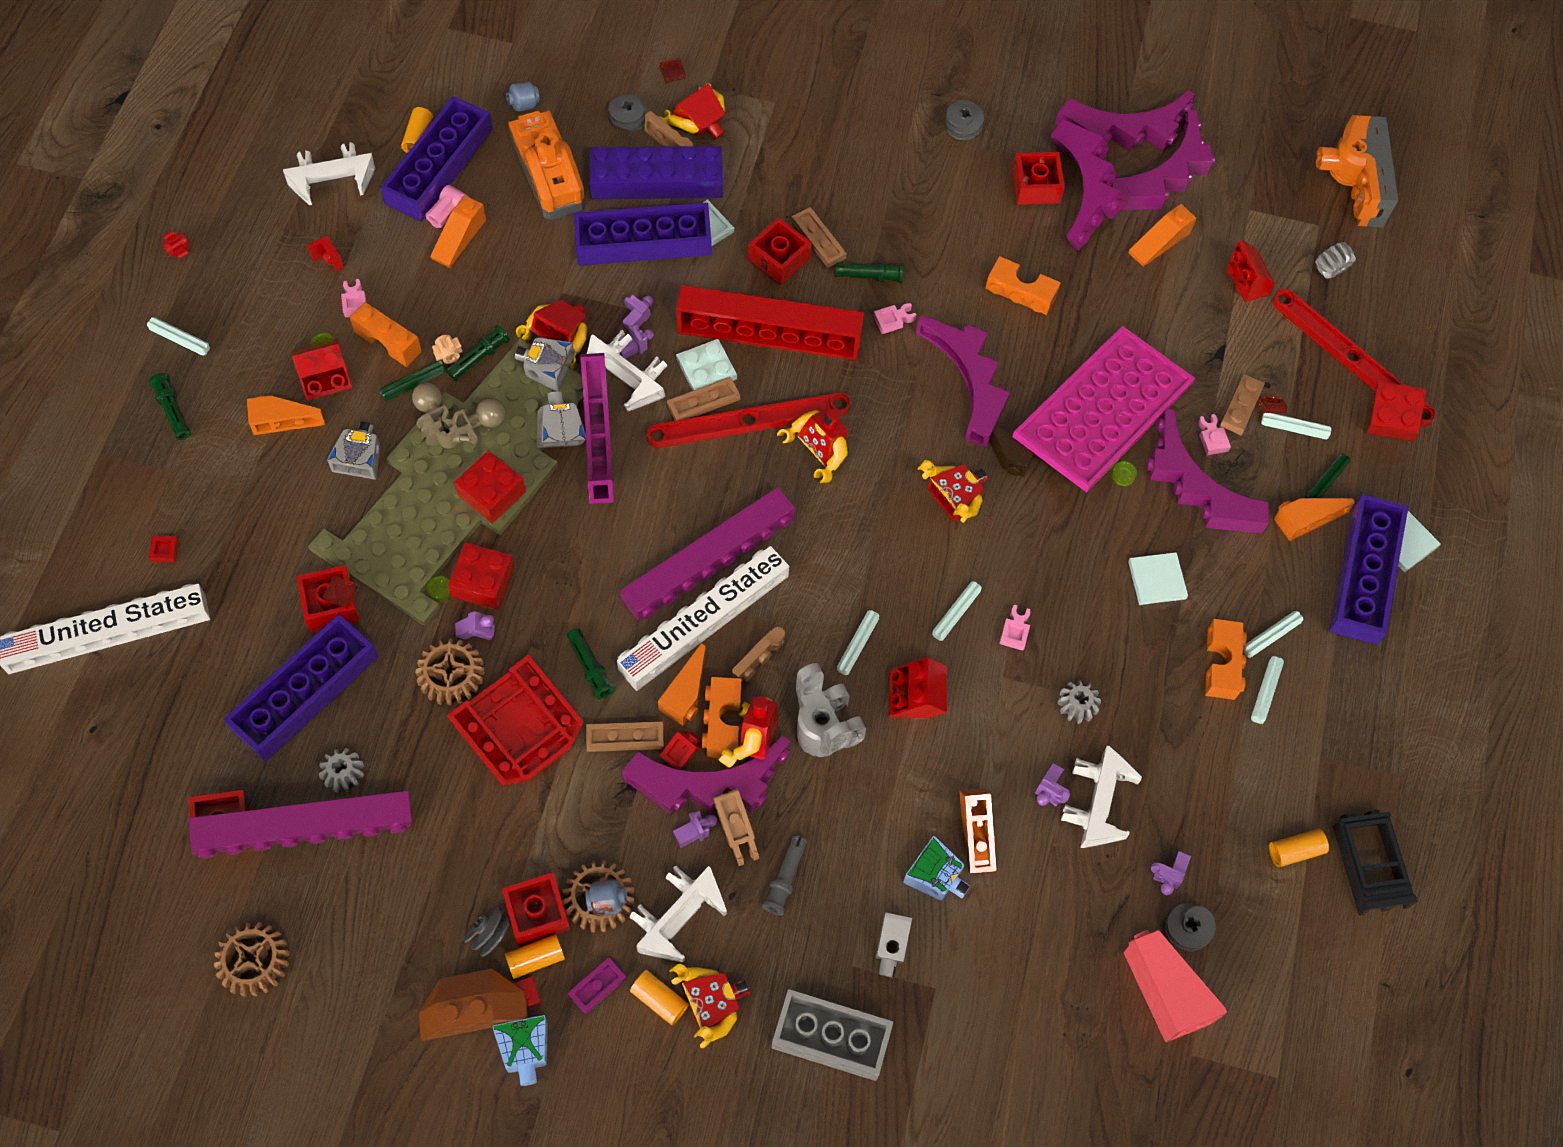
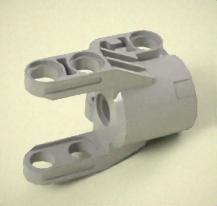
M812 663L803 667L797 673L796 693L800 710L796 738L804 752L812 756L825 757L842 748H850L860 743L865 738L866 727L859 716L839 722L835 712L842 709L845 705L848 706L850 696L844 684L834 685L822 692L824 675L818 663ZM824 718L828 723L820 725L815 720Z

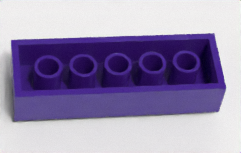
M452 96L380 187L384 204L422 222L426 218V213L439 200L443 188L452 184L492 132L490 112Z
M722 146L590 147L591 199L723 198Z
M708 202L574 213L575 246L579 266L713 255Z
M1361 494L1353 505L1329 632L1375 645L1386 635L1409 506Z
M338 614L223 719L224 722L260 759L266 762L378 658L374 645Z

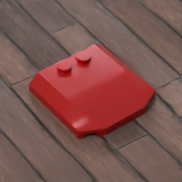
M529 654L508 669L509 672L483 692L472 700L465 701L447 715L449 721L501 786L531 781L572 749L584 724V721Z

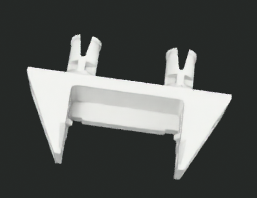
M349 142V151H347L343 143L341 145L342 159L313 164L311 153L305 150V159H303L300 152L297 154L299 167L283 169L288 186L308 205H312L309 190L310 183L356 175L354 179L357 180L360 195H364L376 169L372 153L356 156L355 145Z
M620 330L619 334L610 344H605L592 334L587 354L604 353L606 369L635 390L631 398L624 404L626 411H631L665 398L664 389L654 381L667 367L664 361L660 363L659 357L656 356L646 370L640 371L620 355V352L632 341L629 334L625 336L624 330Z
M1110 746L1105 748L1099 764H1093L1076 758L1072 774L1094 779L1095 787L1088 811L1065 804L1061 821L1083 826L1085 830L1081 848L1126 839L1129 831L1117 829L1116 826L1105 822L1109 815L1116 780L1130 781L1138 785L1142 776Z
M677 865L673 867L674 873L678 878L668 873L666 879L683 893L661 919L657 920L641 904L638 906V911L643 917L635 912L631 913L630 918L647 932L637 944V952L683 963L685 956L675 949L669 940L697 912L701 904L705 901L717 909L723 916L726 915V907L709 866L695 880L688 877Z

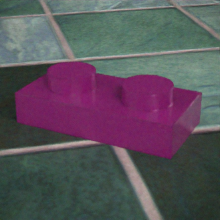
M608 957L567 994L586 1016L626 981L627 977Z

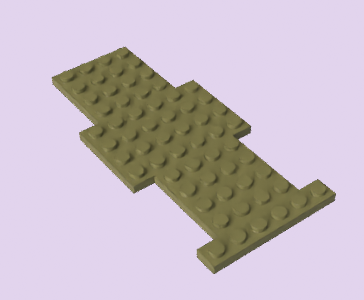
M521 338L464 403L447 392H444L442 395L440 407L446 406L451 420L455 412L462 409L466 416L475 413L478 403L483 399H497L503 404L506 411L504 420L499 426L487 428L480 425L473 429L478 436L479 441L477 444L464 441L449 449L442 447L440 444L428 445L426 443L427 438L423 437L421 429L415 425L386 458L387 463L402 472V474L342 541L326 529H323L308 546L311 552L334 567L346 565L352 579L424 626L440 609V605L423 594V592L481 523L501 536L558 467V461L543 453L542 451L545 448H537L536 445L538 410L543 405H549L548 393L556 391L525 375L524 362L515 359V352L518 346L530 349L532 345ZM571 368L568 369L559 388V392H562L563 404L574 403L578 409L584 402L582 375ZM488 450L524 479L526 493L493 524L457 495L454 484Z

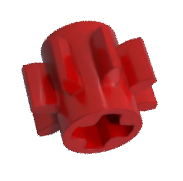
M170 231L163 235L165 241L161 245L170 258L176 255L178 259H181L189 254L186 249L190 247V244L181 231L177 234L174 231Z

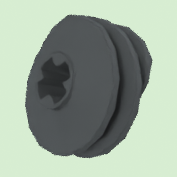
M621 95L611 101L609 104V119L613 125L630 132H637L644 128L647 107L640 98L633 95Z
M961 100L952 103L948 107L946 124L948 134L952 138L970 140L980 134L983 128L984 114L978 105L971 101Z
M1191 903L1180 904L1173 908L1165 919L1164 927L1167 939L1173 946L1182 951L1189 952L1204 948L1214 937L1216 929L1215 919L1210 911L1203 906Z
M498 906L485 910L470 925L463 937V941L465 943L469 942L474 937L471 949L476 951L480 948L479 955L481 957L488 955L505 935L510 922L509 915L505 912L502 913L501 908Z

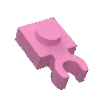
M356 279L354 287H349L347 281L343 282L345 294H341L345 318L350 317L364 302L367 303L364 290L362 291L359 279Z
M911 303L904 304L899 310L893 305L874 311L873 317L881 334L903 328V321L911 323L916 320V313H906L911 311Z
M1215 414L1211 415V423H1207L1204 417L1201 416L1198 426L1203 431H1201L1199 436L1206 455L1228 452L1231 446L1224 428H1217L1216 426L1218 422L1217 416Z
M1014 605L1010 614L1012 620L1006 618L999 644L1024 650L1030 625L1024 623L1030 616V609L1027 608L1025 615L1021 616L1016 612L1018 605Z

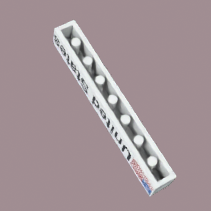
M771 546L765 550H759L751 561L747 564L739 565L727 579L726 577L720 579L711 591L700 594L696 602L689 607L684 606L681 608L676 617L661 623L657 631L652 635H646L641 638L638 645L632 650L627 649L621 653L617 660L618 671L637 692L789 576V565Z
M187 584L173 591H161L154 596L135 598L128 603L112 604L98 611H86L79 616L60 618L53 623L34 625L30 629L19 632H8L4 636H0V666L8 674L208 621L210 620L205 593L199 584Z

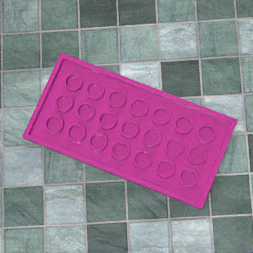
M1122 326L1014 431L1012 437L1087 493L1163 415L1165 409H1169L1194 383L1196 378Z

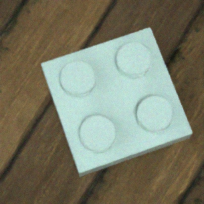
M719 339L676 354V360L692 391L729 377L733 381L737 380V374Z

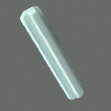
M152 317L147 323L149 330L200 355H206L210 350L207 342L156 317Z
M1264 412L1261 420L1262 425L1322 439H1328L1331 434L1330 426L1270 412Z
M975 581L969 583L934 628L932 633L934 638L939 641L944 640L981 592L982 587Z
M872 610L867 611L837 665L839 673L843 675L850 673L879 620L878 613Z
M1293 611L1246 643L1243 647V653L1248 658L1253 657L1301 624L1303 616L1298 611Z
M1272 656L1269 660L1251 716L1253 722L1263 724L1266 721L1284 661L1282 658Z

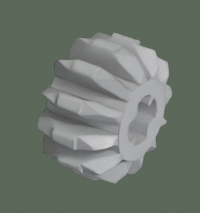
M1341 242L1324 250L1315 263L1319 272L1325 278H1331L1352 266L1356 257L1351 247L1346 242Z
M1081 680L1077 681L1076 686L1070 682L1067 684L1066 689L1063 688L1060 691L1061 697L1057 703L1062 706L1061 714H1069L1067 717L1068 721H1071L1074 717L1078 724L1083 719L1089 722L1093 718L1092 715L1098 714V706L1101 704V699L1097 698L1098 690H1090L1091 683H1088L1085 687Z
M345 748L341 754L338 749H334L332 757L325 754L327 762L320 763L319 767L323 771L319 773V777L321 780H325L324 785L326 788L333 786V790L338 793L342 787L346 792H349V785H359L356 778H363L364 773L361 769L364 768V764L359 760V755L356 752L350 754V750Z

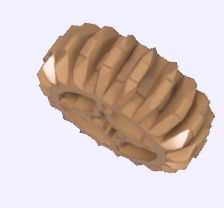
M450 638L448 644L444 645L443 641L439 640V647L435 648V646L430 644L431 652L423 651L422 656L424 659L418 660L417 664L420 668L415 671L418 676L417 684L422 686L421 691L423 694L428 693L427 696L431 701L436 698L437 703L441 705L446 700L447 704L451 706L453 700L456 699L461 704L462 697L471 698L470 691L478 693L479 689L476 684L483 683L481 676L485 674V670L482 667L484 664L483 660L478 658L480 655L477 650L472 651V645L469 643L464 646L463 641L459 640L454 644ZM455 657L465 660L469 665L464 666V663H457ZM452 665L453 673H451L450 677L448 678V675L446 673H448V671L451 670ZM431 678H436L437 681H444L446 687L435 684L431 681Z
M603 860L601 862V867H597L596 862L592 861V868L587 869V866L582 864V873L580 874L574 870L572 874L575 880H566V884L570 888L563 889V895L567 896V898L563 899V905L569 906L565 911L568 916L573 915L571 920L574 924L581 921V929L584 930L590 924L591 932L594 933L597 926L601 927L602 932H606V924L610 923L611 928L615 929V920L617 919L623 923L625 917L622 913H631V908L627 905L634 904V898L630 896L634 893V888L629 886L631 883L630 877L623 878L625 875L623 869L616 872V864L613 863L608 869L606 861ZM595 878H601L600 881L615 879L621 887L626 888L627 903L623 904L619 914L596 916L588 908L585 912L577 904L578 892L583 893L586 898V891L591 887V884L586 882Z
M258 922L253 928L251 923H246L244 931L239 926H236L235 931L237 934L233 936L231 933H226V937L229 939L228 942H219V946L223 951L214 952L215 957L220 959L214 963V967L219 969L216 977L219 980L223 979L221 984L225 988L230 987V991L233 994L240 990V995L246 997L250 991L255 997L258 996L259 988L264 993H268L269 988L267 985L269 983L273 986H278L275 978L277 976L285 977V973L281 968L289 966V962L284 960V958L290 956V952L284 949L287 946V942L284 939L280 940L282 934L279 931L273 932L272 926L268 925L264 928L263 924ZM252 940H263L262 943L258 942L251 947L244 945ZM272 949V960L269 967L266 968L265 959ZM238 951L239 959L234 964L235 968L232 970V960L234 954ZM245 952L256 958L255 961L259 964L258 967L248 961L249 958L245 955ZM251 972L261 974L252 979H240L243 975L246 977Z

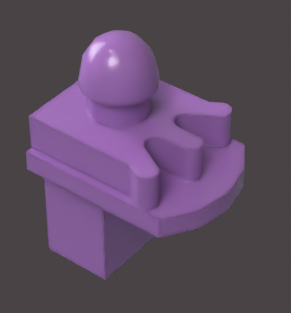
M631 295L630 298L625 297L623 300L627 308L631 310V313L623 320V324L628 330L630 325L637 324L640 327L651 316L649 306L651 307L653 304L651 296H645L640 301L634 295Z
M637 324L628 326L632 341L620 352V355L626 359L637 352L642 354L643 351L647 350V340L649 341L653 338L654 333L652 330H639Z
M476 611L468 613L467 618L455 623L456 637L466 640L472 636L491 640L495 631L493 616Z
M1054 763L1035 792L1038 795L1037 802L1042 806L1049 802L1057 806L1058 803H1065L1070 798L1069 790L1057 783L1064 769Z
M699 810L690 813V822L673 831V836L679 847L682 848L697 839L700 842L703 841L704 838L709 836V827L712 828L716 825L717 817L710 814L706 818H702Z
M1178 851L1171 867L1161 863L1152 864L1151 871L1155 873L1153 879L1163 883L1161 891L1164 895L1172 894L1174 888L1177 889L1182 884L1191 856Z

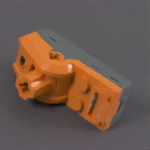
M550 110L542 113L535 111L518 116V120L508 122L511 141L543 217L548 220H554L582 211L585 207L584 187L567 142L562 140Z
M1352 115L1336 148L1319 147L1316 168L1319 170H1330L1331 175L1336 181L1353 187L1351 197L1355 201L1353 213L1354 217L1357 218L1358 226L1384 227L1398 202L1387 117Z

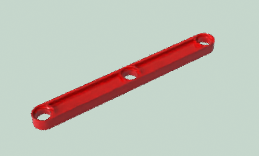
M1281 289L1276 293L1273 299L1274 307L1373 390H1375L1379 381L1405 385L1295 293L1288 289ZM1279 297L1288 298L1290 303L1283 304L1279 301ZM1347 354H1355L1358 357V361L1350 360ZM1424 401L1423 412L1427 413L1429 419H1421L1420 427L1429 426L1436 417L1433 407Z
M834 393L659 423L648 428L647 441L654 448H663L792 425L804 413L814 410L820 412L824 409H834L839 412L841 417L850 410V398L844 393ZM841 400L845 402L846 407L838 409L833 403ZM747 416H752L756 421L753 424H745L743 419ZM655 432H661L664 437L661 440H653L651 435Z

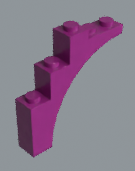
M1188 90L1179 99L1165 107L1136 114H1117L1100 111L1070 98L1059 110L1055 125L1058 126L1064 119L1103 136L1107 144L1111 139L1129 151L1135 145L1139 146L1143 140L1164 151L1168 145L1172 146L1177 140L1178 134L1176 132L1183 116L1187 114L1188 110L1193 109L1194 104L1192 102L1195 94Z
M1196 110L1187 111L1183 122L1182 143L1170 159L1146 173L1131 177L1115 178L1111 187L1120 190L1125 201L1121 210H1161L1164 201L1168 199V192H1185L1187 184L1191 183L1192 175H1208L1210 167L1214 165L1215 155L1211 153L1210 144H1203V136H1200L1201 120L1198 119Z
M1063 119L1051 134V138L1057 149L1069 155L1078 164L1083 176L1084 193L1081 208L1074 225L1066 236L1072 248L1079 251L1089 241L1094 230L1101 225L1103 218L1113 219L1121 211L1125 201L1120 190L1111 187L1117 175L1112 163L1103 160L1109 150L1104 137Z
M921 315L917 322L915 334L930 341L947 354L958 367L969 390L971 418L965 440L986 448L993 428L997 426L1010 395L1003 388L991 385L999 363L990 357L980 355L985 346L988 333L980 328L966 325L964 331H961L954 326H948L934 318Z
M581 354L590 504L613 503L614 481L605 354Z
M1165 409L1162 418L1159 417L1157 420V431H1160V437L1157 439L1152 457L1147 459L1146 470L1150 471V480L1175 483L1174 494L1178 495L1177 504L1203 506L1202 518L1205 519V528L1262 534L1269 524L1268 502L1250 499L1234 493L1206 475L1191 459L1181 442L1176 426L1175 410Z
M782 735L768 749L764 760L755 758L737 767L716 772H689L673 769L654 762L638 752L622 770V776L624 781L670 816L675 810L680 811L687 802L686 797L712 814L716 809L713 797L735 789L739 790L744 808L752 813L756 807L760 809L768 799L766 795L768 786L765 783L772 779L776 772L774 769L779 762L784 764L791 754V751H789L791 741Z

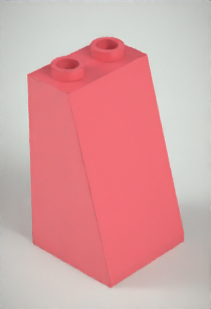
M1145 930L1134 936L1135 939L1129 942V947L1123 953L1165 1043L1211 1025L1227 1013L1222 1003L1159 930L1153 933Z

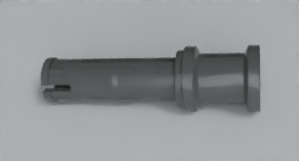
M792 836L778 877L771 881V891L767 901H764L762 904L764 910L781 916L785 913V902L788 895H791L793 892L791 883L805 847L808 844L806 839L801 838L800 844L797 847L799 836Z

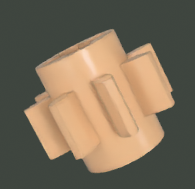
M450 335L438 337L435 345L432 346L437 361L443 359V362L446 364L457 361L460 357L459 353L463 352L458 338L452 339Z

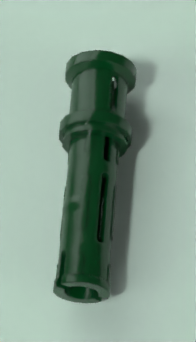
M836 262V277L878 279L880 282L891 280L902 283L904 263L886 265L885 262H881L879 265Z
M494 326V330L479 339L478 345L446 369L447 374L456 381L486 355H493L499 346L504 342L508 343L510 341L508 334L501 326Z
M166 373L156 374L148 381L150 387L156 393L155 399L159 405L163 406L176 439L185 440L191 436V432L176 402L177 393L171 388L169 383L170 377Z
M575 628L569 631L566 637L586 672V681L592 685L595 691L594 697L597 700L609 697L615 692L616 688L614 684H610L606 676L607 671L605 667L597 662L581 629Z

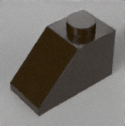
M994 427L989 442L1002 469L1007 470L1011 475L1025 477L1035 453L1013 438L1012 433Z

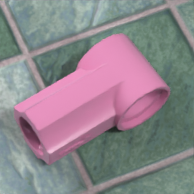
M451 185L445 186L440 193L437 203L426 213L427 220L434 227L442 228L458 202L464 195H468Z

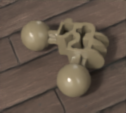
M427 382L419 384L412 393L414 406L418 410L426 412V414L418 419L416 425L421 429V434L427 438L426 443L430 446L440 444L442 447L450 449L464 441L477 444L479 440L473 430L480 425L487 428L497 427L503 422L506 411L503 404L497 399L488 398L478 403L475 413L466 416L462 409L455 412L451 420L446 406L440 407L442 394L434 384Z

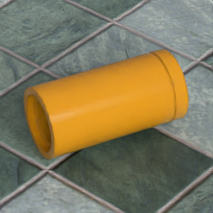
M416 107L412 110L401 144L402 149L406 153L410 151L432 123L433 114L428 109Z
M1319 828L1269 843L1270 856L1277 867L1320 856L1329 851L1328 840L1324 832Z
M556 934L505 953L513 979L565 960Z
M645 970L638 977L630 989L632 994L672 1026L681 1018L689 1006L688 1002L648 970Z

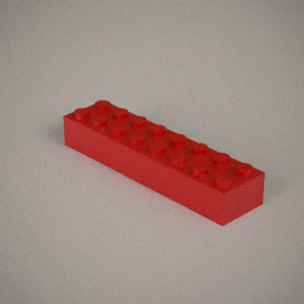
M681 285L677 304V334L857 360L864 312H858L853 309H838L832 306L824 307L810 303H797L785 299H770L764 296H750L739 292L730 293L718 289L710 290L696 286Z

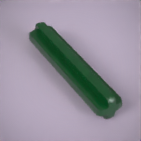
M438 360L380 388V394L385 401H388L417 387L419 384L445 373V367Z
M1344 453L1339 454L1305 498H1321L1351 461L1350 457Z

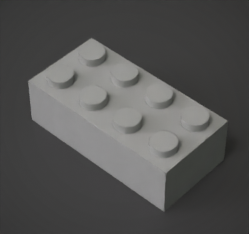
M788 989L771 1048L877 1081L893 1021Z

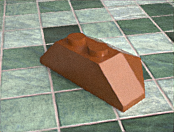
M492 968L441 978L419 1012L421 1041L493 1028V1025L528 1019L526 993Z

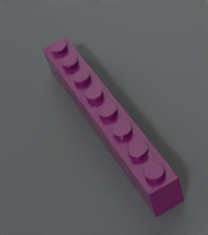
M777 487L620 590L621 601L638 622L644 618L649 619L663 605L668 606L672 604L677 596L683 592H690L698 582L711 578L716 573V570L722 566H729L735 561L737 556L750 552L755 547V544L761 540H768L779 528L789 526L794 520L795 507Z
M408 791L189 818L192 856L198 855V858L214 857L217 852L226 851L227 855L242 853L243 849L254 848V851H264L271 849V845L282 844V847H294L301 841L318 844L325 842L326 838L336 837L337 840H347L353 838L355 834L362 833L365 837L379 835L380 831L390 830L391 833H401L406 831V828L411 827L412 818Z

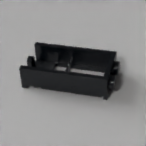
M1372 810L1364 813L1362 816H1356L1354 813L1345 814L1333 825L1359 916L1365 915L1372 909L1380 908L1381 912H1385L1399 905H1403V909H1409L1418 902L1411 887L1390 819V812L1380 813V810ZM1378 825L1389 863L1375 865L1367 863L1361 867L1350 829ZM1391 867L1395 880L1366 884L1363 871L1369 872L1372 869Z

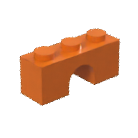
M999 256L988 276L985 289L1006 297L1014 303L1027 306L1035 312L1047 315L1058 294L1061 282L1040 274L1035 282L1030 284L1023 283L1017 278L1020 265Z
M366 302L349 317L354 333L371 344L377 339L386 347L389 356L405 367H408L422 352L418 336Z
M1213 619L1208 627L1207 651L1221 654L1226 664H1212L1206 673L1205 696L1235 700L1239 693L1244 691L1245 677H1242V669H1244L1246 664V655L1242 653L1243 647L1246 644L1247 634L1243 632V623Z
M711 677V686H706L705 701H710L709 709H704V724H708V733H703L702 748H707V757L720 758L725 748H729L734 752V749L738 747L739 726L727 725L722 722L720 717L728 711H740L742 679Z

